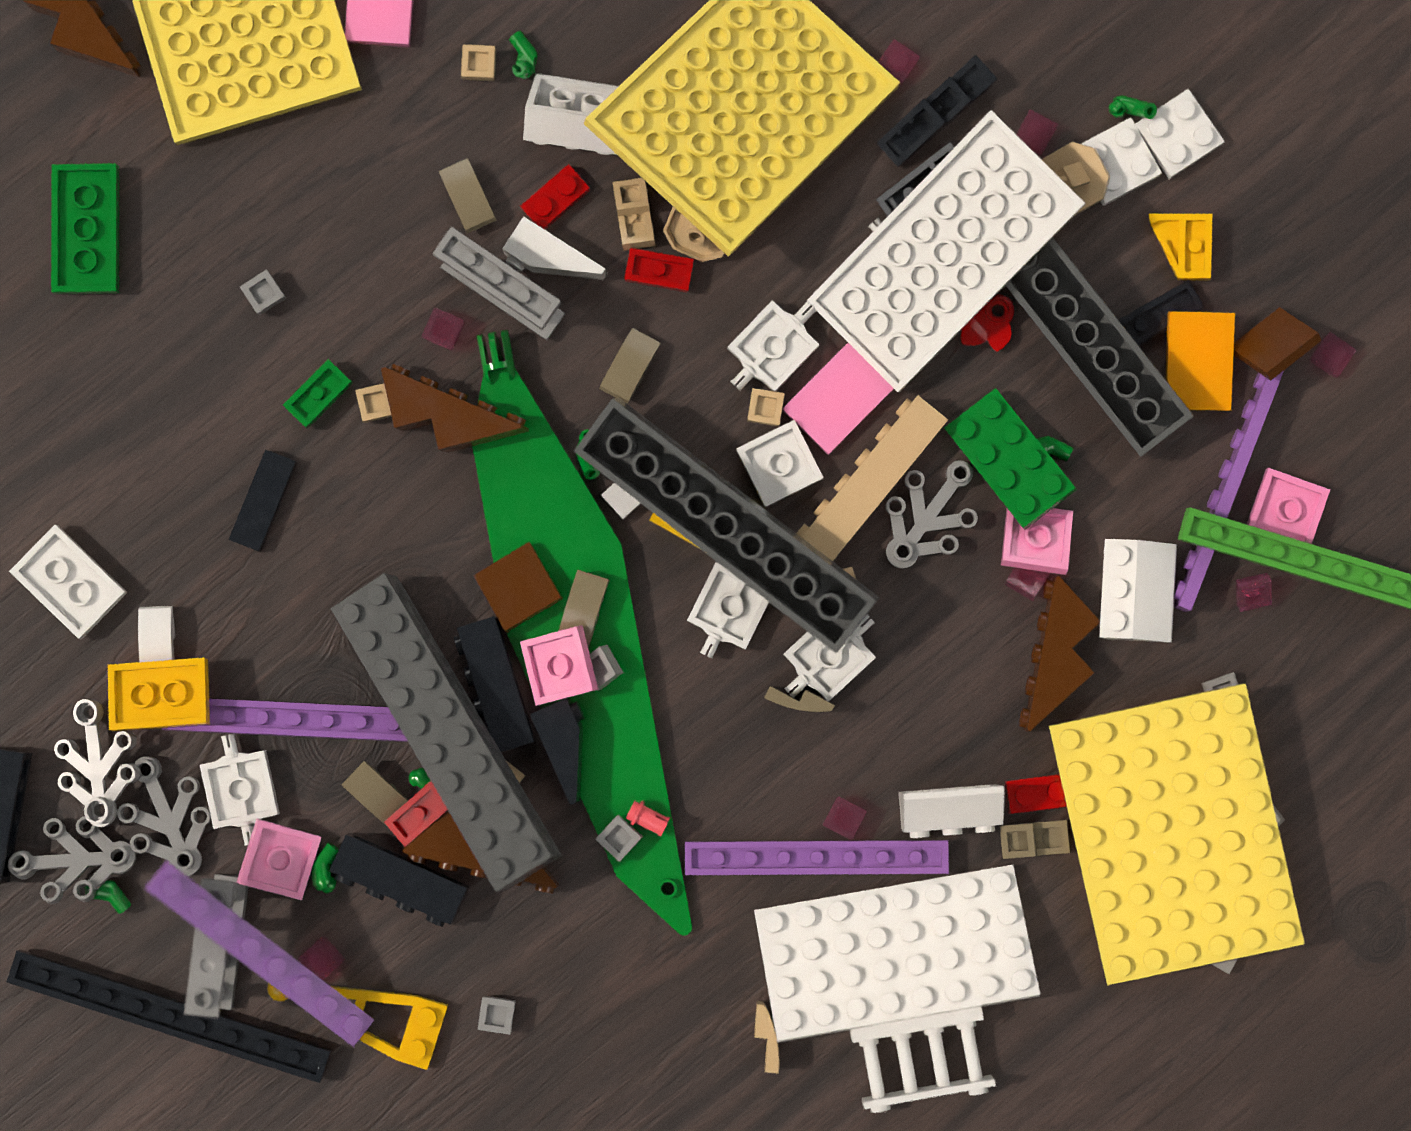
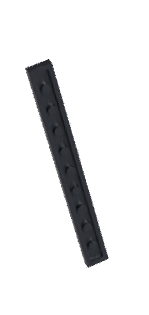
M23 950L16 951L6 983L317 1083L322 1082L332 1051L331 1049L226 1015L219 1014L217 1018L184 1014L185 1002Z

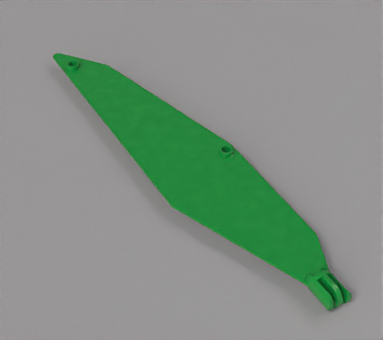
M508 329L501 330L506 361L502 360L496 332L488 333L492 363L489 362L484 335H476L483 370L478 402L480 400L497 407L495 414L506 418L509 412L525 419L524 426L529 428V432L472 446L493 563L530 542L563 598L506 633L530 684L520 642L559 631L577 570L609 579L599 611L600 615L588 649L591 654L598 647L608 645L623 673L601 690L570 697L572 703L576 701L579 703L585 717L581 721L583 725L580 797L598 836L618 814L631 825L632 821L626 819L634 801L638 803L643 801L645 802L644 806L666 817H670L661 837L636 823L631 825L643 837L620 862L605 848L604 850L616 876L677 933L683 936L688 935L692 930V922L622 544L515 369ZM563 699L541 704L539 706L541 709H543ZM666 882L672 883L674 892L671 894L665 893L663 891V884Z

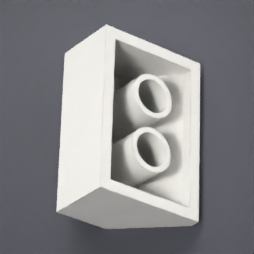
M536 74L525 106L523 140L532 141L539 145L552 144L564 146L571 150L584 149L596 151L603 155L616 154L584 125V121L619 86Z
M1105 539L1100 638L1107 640L1172 643L1177 544L1142 540Z
M992 784L898 792L902 832H910V838L929 837V830H942L943 835L962 834V828L975 827L976 833L994 832L995 825H1003L1004 786Z

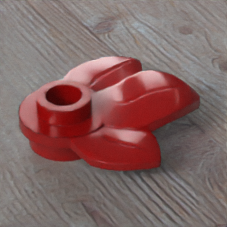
M996 294L962 328L961 343L967 346H977L988 341L991 348L996 352L1004 348L1012 335L1009 324L1014 316L1012 301L1005 295ZM994 306L1002 307L1003 315L995 316L992 313V308Z

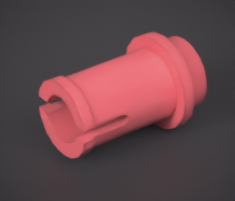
M634 801L626 819L632 821L631 825L636 823L661 837L670 817H666L644 806L645 802L643 801L641 803Z

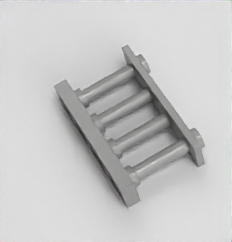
M453 227L448 230L432 253L434 257L443 262L440 267L441 269L545 340L549 339L565 316V313L558 309L561 305L559 299Z
M215 874L214 879L201 878L200 886L241 918L245 919L249 886L237 883L238 876ZM196 927L184 1014L218 1018L220 1009L232 1010L234 1007L239 960Z

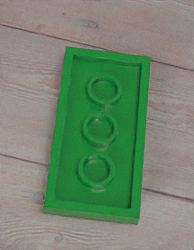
M116 163L52 164L51 292L55 295L119 294V166Z
M996 388L944 427L1024 530L1076 491V487Z

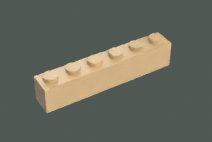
M919 395L913 402L908 398L896 411L899 419L891 427L886 423L875 437L879 443L872 452L867 448L854 462L858 466L854 474L850 477L845 473L834 487L838 493L831 502L825 498L813 512L817 516L813 524L809 527L804 523L796 533L833 561L948 421L946 417Z

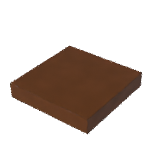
M1279 307L1234 342L1233 355L1271 381L1322 340L1317 331Z
M530 542L473 575L506 632H509L563 599Z

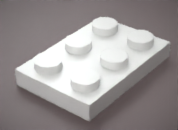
M56 524L9 571L78 639H83L128 593Z

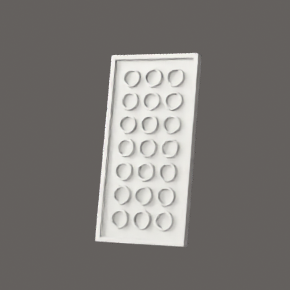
M990 110L807 301L897 392H900L1086 203Z
M1013 865L754 910L777 1043L1040 996Z

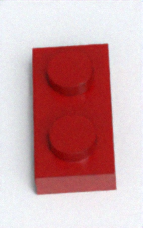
M568 164L520 207L533 223L546 230L590 191V187Z
M630 248L624 280L625 282L688 293L694 259Z
M1060 774L1005 781L1009 814L1067 807Z
M430 781L384 823L403 846L406 847L443 816L448 809Z

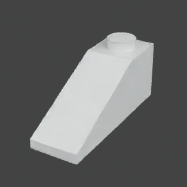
M524 216L503 247V252L508 257L506 262L519 271H522L525 267L534 273L604 280L607 275L604 267Z

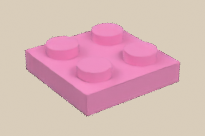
M1267 468L1247 525L1312 544L1330 489Z
M1053 508L1024 530L1010 511L1006 509L1001 566L1066 575L1069 565L1073 511Z
M583 625L520 642L535 705L598 690Z
M257 818L237 883L302 900L321 836Z

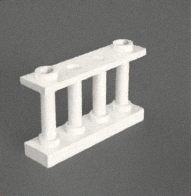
M977 1007L849 1030L852 1042H859V1046L863 1047L872 1096L862 1097L864 1109L871 1108L872 1113L890 1110L891 1104L968 1091L969 1095L989 1092L988 1087L996 1086L995 1079L992 1075L982 1076L974 1027L977 1026L976 1021L984 1020L982 1008ZM956 1025L957 1029H961L969 1079L950 1082L941 1033L944 1032L943 1027ZM924 1030V1034L928 1035L937 1084L917 1088L909 1038H911V1032ZM891 1036L892 1041H896L904 1090L885 1093L876 1044L879 1043L878 1038Z

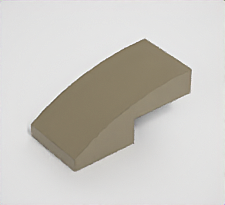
M468 158L439 171L467 234L496 221Z
M632 328L599 389L615 398L622 399L628 404L661 343Z
M577 570L559 631L583 625L587 645H590L609 579Z
M771 686L764 696V699L780 706L806 712L832 711L835 706L807 690H804L799 701Z
M364 761L342 784L350 794L383 823L408 801L392 783H389L367 761Z
M1068 819L1000 826L1003 859L1071 853Z

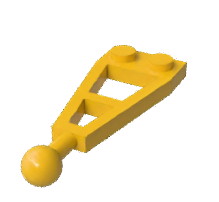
M268 983L267 991L273 1000L285 1001L289 999ZM331 986L347 999L356 1000L355 1005L363 1011L367 1001L413 1006L400 1048L368 1031L359 1040L397 1061L428 1070L448 1008L447 1004L419 995Z

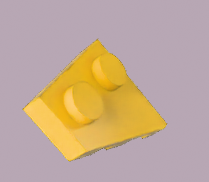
M1149 214L1151 227L1177 280H1211L1212 214Z

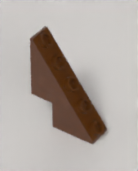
M24 0L32 11L58 19L50 44L58 52L139 78L140 74L137 69L141 67L140 63L130 50L124 53L119 45L123 39L112 24L106 27L101 17L105 13L95 0Z
M392 364L391 369L381 368L394 428L407 431L433 424L438 450L449 453L529 432V428L524 426L526 420L509 412L506 418L495 414L497 407L480 400L477 406L466 402L468 395L450 388L448 394L437 389L439 386L438 382L421 376L419 381L409 378L411 371L398 365Z
M1060 576L1054 577L1052 580L1046 579L1044 585L1043 599L1048 600L1045 612L1040 611L1037 622V631H1042L1040 643L1034 644L1031 654V663H1036L1034 675L1028 676L1025 686V695H1029L1028 707L1022 708L1019 718V727H1022L1025 732H1030L1094 674L1091 668L1072 648L1100 623V620Z
M449 811L402 850L407 854L406 860L426 864L427 859L439 861V868L458 871L459 866L471 869L470 875L488 879ZM546 867L541 868L523 880L535 884L534 890L554 894L555 888L559 886V883ZM523 881L516 884L515 886H522Z

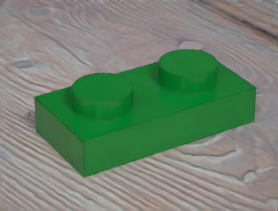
M328 359L283 406L308 429L353 382Z

